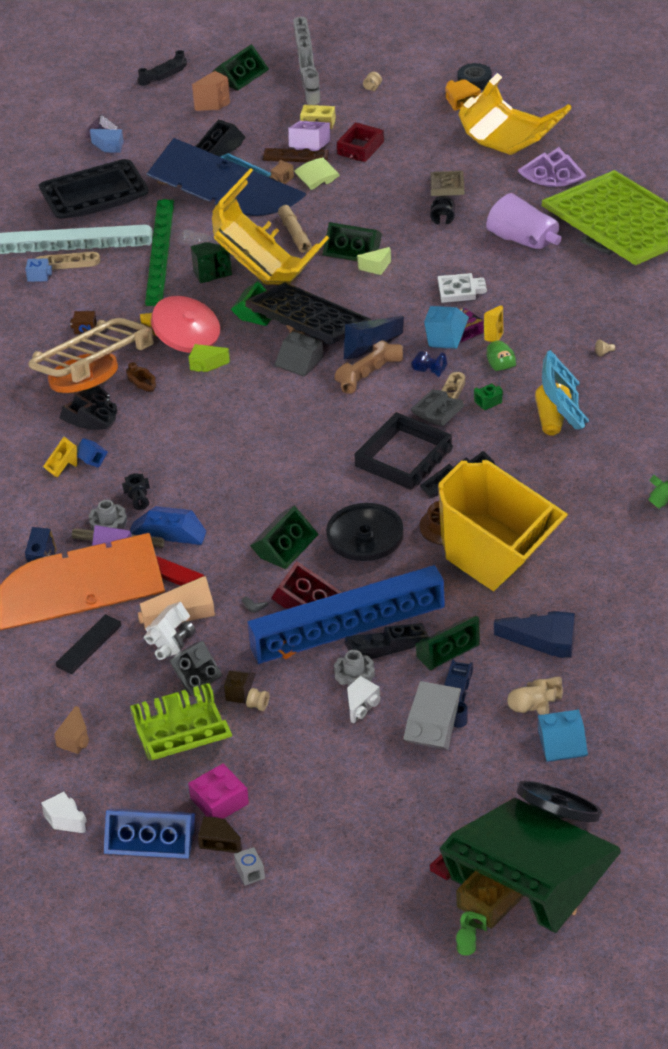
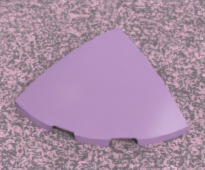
M560 147L549 154L544 152L518 169V172L527 180L547 187L567 186L586 178L585 173Z

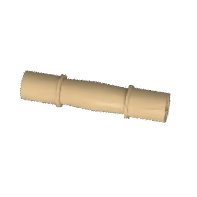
M288 205L281 206L278 214L282 219L283 225L287 227L290 235L293 237V242L301 253L309 251L312 248V244L298 223L296 215L293 214Z

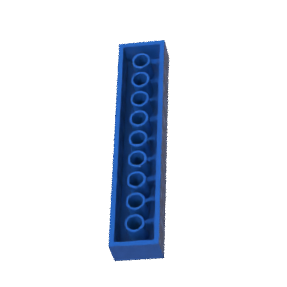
M433 565L247 621L250 649L257 663L261 664L282 657L283 655L278 650H282L285 654L291 650L297 653L343 639L346 636L356 635L444 608V580L436 566Z

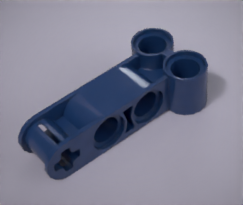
M453 659L444 686L461 689L453 726L461 728L468 723V708L464 701L467 694L465 690H468L473 674V662H470V664L455 662Z

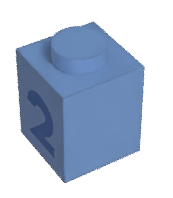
M48 259L27 260V281H48L49 276H52V266L49 265Z

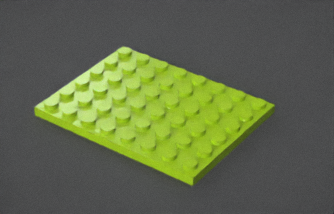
M615 170L542 200L541 206L634 265L643 263L668 251V202Z

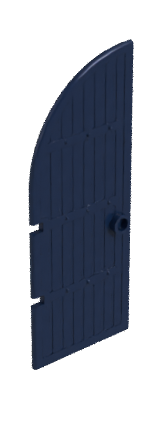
M173 138L146 175L175 188L181 185L180 190L208 202L214 199L216 200L214 204L217 205L249 169ZM252 171L247 179L248 184L236 196V199L243 214L264 216L277 213L283 205H288L289 207L295 205L307 194Z

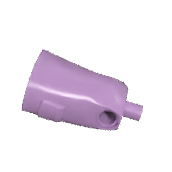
M509 193L498 200L490 210L487 218L486 227L488 231L495 233L496 236L504 240H512L530 248L542 249L550 243L559 245L562 239L560 235H557L559 224L554 218L542 213L513 193Z

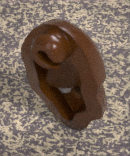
M135 362L128 364L126 376L129 382L133 383L138 389L153 392L156 389V377L148 369L138 367Z

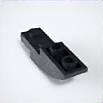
M417 623L386 626L383 633L346 636L344 643L348 651L357 650L362 655L366 654L370 659H375L411 649L416 646V643L429 636L423 624Z

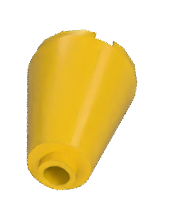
M556 383L557 388H561L562 391L570 399H572L570 389L562 384ZM541 385L535 391V400L542 430L547 435L554 436L560 433L565 417L558 412L556 405L548 398L543 385Z

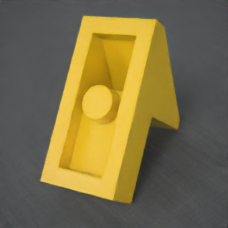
M66 437L62 438L43 465L55 477H59L68 463L75 467L77 466V446Z

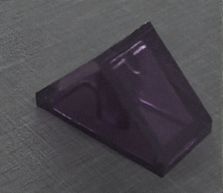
M100 115L87 128L85 139L91 138L90 129H118V127Z

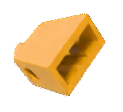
M464 79L457 82L450 80L445 87L446 99L454 111L461 109L463 104L471 97L475 99L481 94L480 88Z

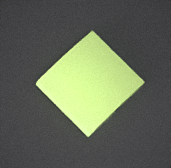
M324 158L312 160L294 170L295 174L311 190L323 182L329 184L340 176Z

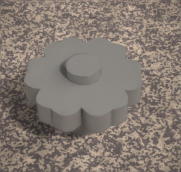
M111 500L99 502L97 509H92L88 516L92 530H94L95 525L122 529L128 522L125 508L119 504L115 505Z
M357 650L348 651L344 658H338L334 664L335 679L341 685L348 684L350 686L360 676L371 682L375 676L373 660L369 656H363Z

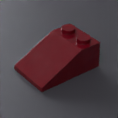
M296 561L270 599L282 607L290 609L343 592Z

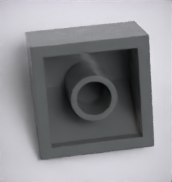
M292 331L282 342L275 366L305 377L324 357L323 341Z

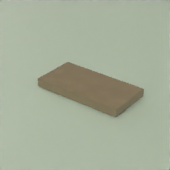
M463 171L430 172L431 196L464 195Z

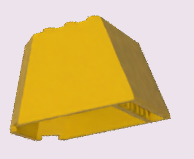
M482 460V463L460 461L438 484L441 538L446 560L493 592L534 553L568 516L566 512L488 460Z

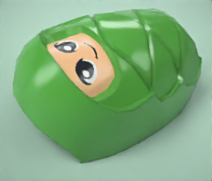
M497 340L488 345L486 356L490 366L495 371L516 366L513 350L503 341Z

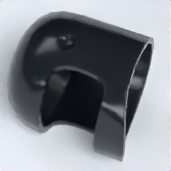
M438 196L433 200L430 218L435 224H440V215H447L445 224H450L453 221L455 203L450 197Z

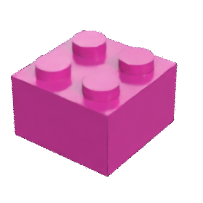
M224 763L188 783L190 799L207 817L224 819L249 804L247 787Z

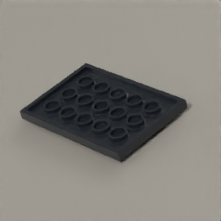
M287 282L246 300L245 307L253 312L261 313L269 319H275L282 325L291 326L296 331L307 333L312 338L323 340L326 344H334L345 338V324L371 321L366 316Z

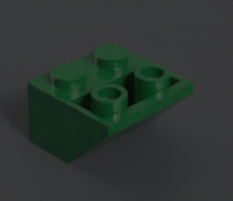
M210 242L191 246L193 272L200 284L232 275L230 253L224 247Z

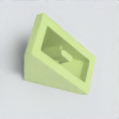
M390 247L357 255L358 269L382 275L391 262Z

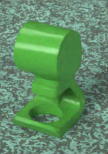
M467 911L461 916V929L456 935L457 951L465 956L471 955L476 951V928L487 931L486 916ZM473 919H478L483 924H478Z

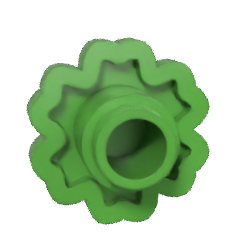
M653 475L649 481L656 487L649 494L651 496L648 500L660 509L668 503V481L666 480L664 483Z

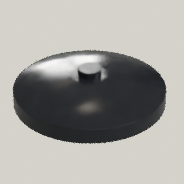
M358 503L337 511L327 524L326 535L329 546L338 555L355 561H372L388 556L400 546L404 536V528L400 516L392 509L376 503Z
M525 780L519 782L516 790L518 795L528 803L557 818L578 822H598L602 810L597 805L587 799L548 784Z

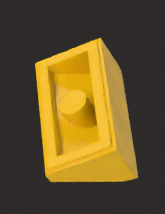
M501 305L484 314V340L494 342L500 340L504 333L503 306Z

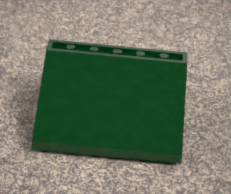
M516 797L456 830L439 848L450 877L454 882L469 889L482 874L528 897L538 925L554 933L558 932L621 853L620 847Z

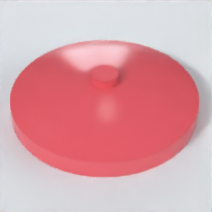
M171 296L164 298L156 304L151 315V325L157 337L166 345L178 351L191 353L194 344L213 346L220 334V324L214 312L202 302L190 297Z

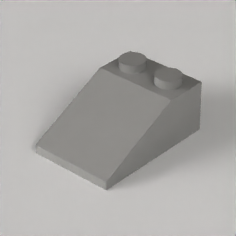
M420 681L407 719L403 739L409 743L448 750L461 689Z

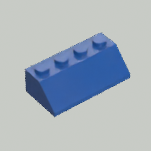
M108 809L105 815L104 854L189 859L195 831V813Z

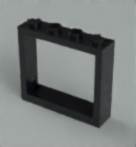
M396 412L354 454L355 467L412 490L415 485L421 483L422 478L426 474L431 473L432 468L442 461L446 453L451 452L453 448L452 434ZM399 431L437 445L410 474L373 459Z

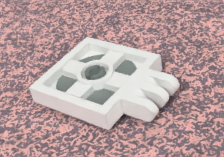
M472 273L438 276L441 303L476 300V294L487 292L485 279L473 278Z

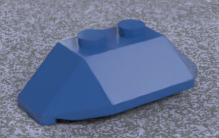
M155 506L133 522L130 533L132 535L150 533V536L162 537L164 541L202 545L206 529L192 510Z

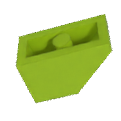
M194 344L189 355L190 370L197 372H208L230 362L229 348Z

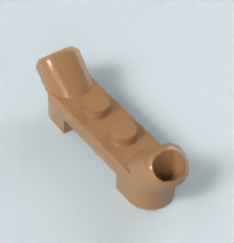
M381 340L373 345V352L353 365L345 363L339 367L335 373V380L341 384V391L347 394L354 393L357 388V381L363 377L366 378L374 370L380 369L386 362H401L403 360V346L401 344H388Z

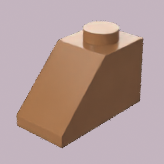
M77 706L73 708L54 734L57 747L79 754L82 748H86L89 742L86 725Z

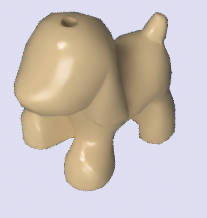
M552 677L528 682V687L512 690L508 694L507 702L509 708L515 712L526 713L527 711L537 710L539 715L549 714V701L555 702V699H562V678Z

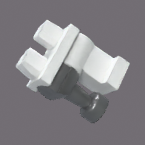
M181 602L167 606L151 625L145 628L147 633L144 639L148 644H155L158 649L155 651V656L158 660L178 654L180 649L184 647V638H190L196 632L194 625L186 621L190 615ZM181 622H183V623L179 626V632H176L175 628H176Z

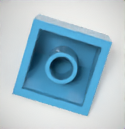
M430 306L424 321L428 346L457 349L469 317L457 307Z
M579 709L538 715V734L546 762L588 756L584 724Z

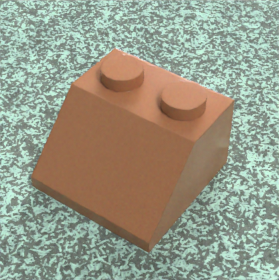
M214 71L192 84L194 108L196 111L219 110L230 103L228 77Z

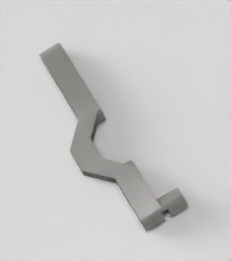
M296 17L293 20L302 87L305 92L306 102L310 105H316L320 103L319 73L314 67L308 22L305 17Z

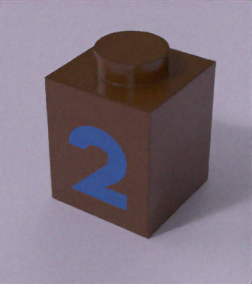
M74 311V316L70 319V327L74 329V334H82L96 327L97 324L95 311Z

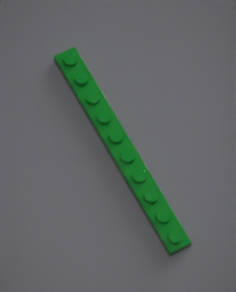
M157 200L145 299L146 306H156L159 301L164 299L174 200Z

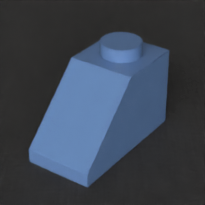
M90 129L92 144L103 152L121 153L124 142L122 129Z

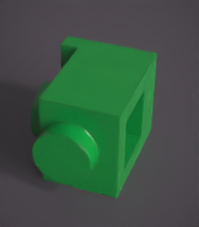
M491 383L480 389L474 388V402L484 411L502 403L503 390L500 386H495Z

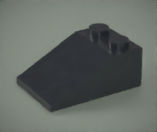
M218 119L195 147L220 157L236 150L241 146L246 137L234 124Z

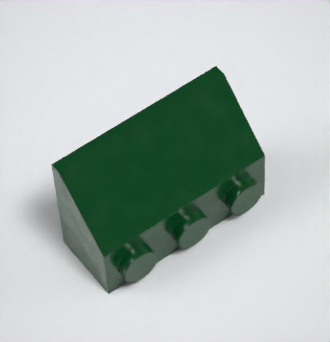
M251 44L220 64L212 72L216 71L228 77L229 87L238 91L267 72L269 68Z
M329 222L326 234L329 239L324 244L322 255L358 261L357 255L379 249L382 233L374 229Z
M294 505L283 511L257 537L250 547L260 559L287 569L319 534Z
M479 617L465 618L416 643V657L429 670H432L479 646Z

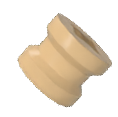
M370 72L363 81L364 88L375 91L382 82L381 75L377 72Z
M251 688L247 696V707H256L259 711H264L269 703V692H259L258 689Z

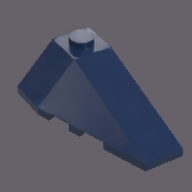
M404 316L345 324L343 359L361 357L372 351L373 345L379 341L388 342L403 333Z
M552 611L543 616L530 614L528 618L515 616L494 619V635L551 656L571 658L575 640V613Z

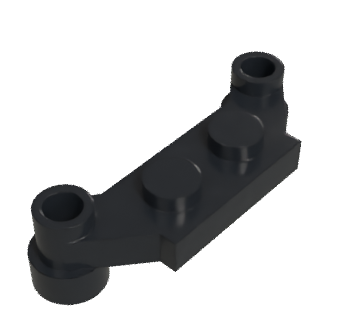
M177 50L173 59L150 70L140 68L138 70V84L146 86L150 84L151 80L161 81L184 70L183 67L187 66L184 51Z

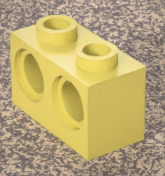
M303 105L300 114V121L330 123V129L333 128L336 119L335 106Z

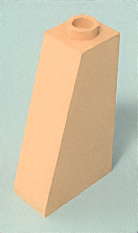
M206 576L140 603L141 612H138L139 623H144L146 628L148 625H151L167 606L178 602L183 604L190 615L186 621L215 616L214 604Z

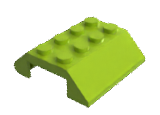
M210 683L200 685L204 701L198 686L193 687V694L197 702L193 705H190L189 695L186 690L181 691L184 707L179 692L162 696L161 700L165 713H163L159 698H155L154 706L157 711L155 716L150 715L149 705L146 701L141 702L145 716L144 719L139 703L130 706L136 731L148 760L159 759L232 737L226 720L221 719L214 703V695Z

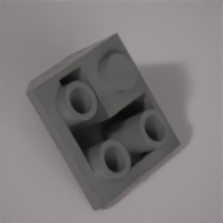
M203 641L192 644L169 660L190 696L193 694V687L198 686L200 690V685L212 683L223 676Z

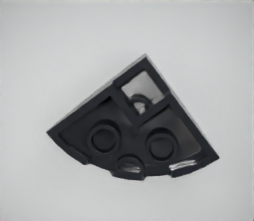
M97 385L75 394L73 401L62 407L59 418L72 425L86 429H108L116 420L117 406L109 400L110 395Z

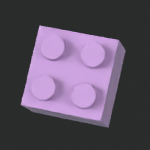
M298 121L288 128L289 147H294L295 150L309 148L310 151H319L320 148L330 142V123Z

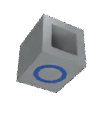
M254 847L234 854L235 867L244 885L265 879L264 865Z

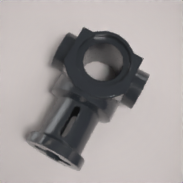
M133 473L128 477H124L125 482L122 483L123 493H127L128 497L133 500L132 505L134 509H146L149 506V500L146 497L147 489H150L148 478H144L143 473Z

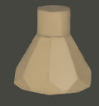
M597 340L595 343V352L599 357L604 356L609 351H615L614 344H607L602 340Z

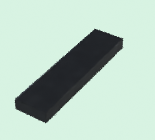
M105 614L56 662V667L72 675L121 627V621Z

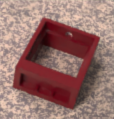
M355 122L337 141V155L366 162L384 143V130ZM355 138L367 141L364 147L351 144V142Z

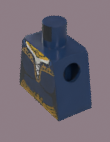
M32 527L25 551L27 563L39 558L55 555L57 549L51 529Z

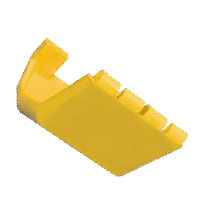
M497 73L488 82L481 94L475 99L471 97L463 104L458 116L466 134L478 144L513 155L541 140L571 111L572 107L567 104L543 117H537L513 109L502 99L497 87L502 77Z

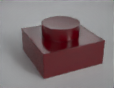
M440 854L429 865L430 871L447 881L450 878V874L442 854Z

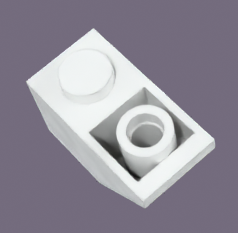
M362 676L347 688L350 720L354 724L357 720L363 719L369 709L379 704L380 688Z
M64 792L41 803L44 817L53 829L78 833L86 832L85 823H87V819L84 813L77 810L75 801L72 798H68Z

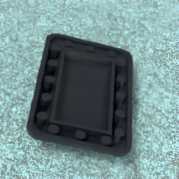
M129 159L117 160L46 180L39 184L40 192L55 217L59 219L82 217L115 208L145 196L149 192L145 181Z

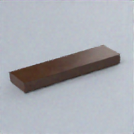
M265 148L263 161L310 162L318 158H324L327 161L329 150L310 151V149Z

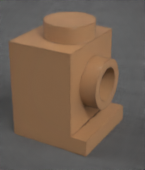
M280 160L278 161L279 164L271 170L269 178L286 184L294 178L293 165Z

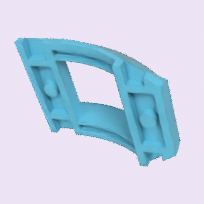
M551 350L547 351L542 367L544 391L548 398L556 405L558 412L566 418L570 425L575 429H583L585 423L589 422V419L579 409V393L576 391V386L580 382ZM555 380L558 384H562L570 389L572 399L561 388H557Z

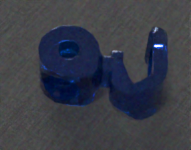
M424 351L418 352L411 362L414 370L425 373L430 368V371L436 374L437 377L441 376L448 365L445 353H440L435 361L434 358L431 359V356Z

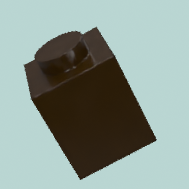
M238 670L229 671L224 683L225 700L245 704L256 673Z
M203 817L198 833L199 849L231 853L242 851L241 837L225 819Z

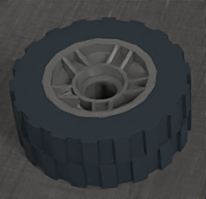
M481 63L463 65L457 72L458 81L467 80L481 90H484L492 79V70L489 66Z

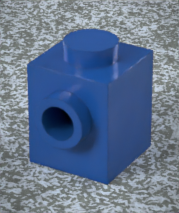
M82 438L77 447V457L86 464L95 467L101 466L108 453L96 442Z

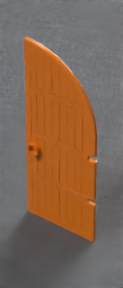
M150 533L111 541L112 547L106 548V544L103 543L68 551L67 558H63L62 553L39 558L22 565L0 584V630L165 593Z

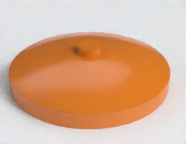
M87 353L76 357L83 359L90 356L91 354ZM110 353L90 363V377L78 383L72 381L71 373L62 377L48 375L50 388L60 393H72L97 386L108 380L117 371L118 363L116 357ZM69 359L63 363L71 365L77 362V360ZM58 365L54 369L60 370L64 369L65 367Z

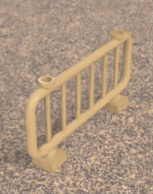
M114 318L107 322L99 320L96 327L44 353L35 351L28 365L33 370L55 377H62L71 373L72 381L78 383L90 377V363L134 341L136 342V349L139 350L153 345L152 328L124 318ZM123 325L139 331L131 333L112 326ZM110 329L129 336L121 340L100 332ZM96 335L116 341V343L107 346L88 340V338ZM83 341L104 349L93 352L74 345ZM72 348L91 355L82 359L62 351ZM58 354L77 360V362L68 365L49 358ZM47 361L65 368L56 370L38 363Z

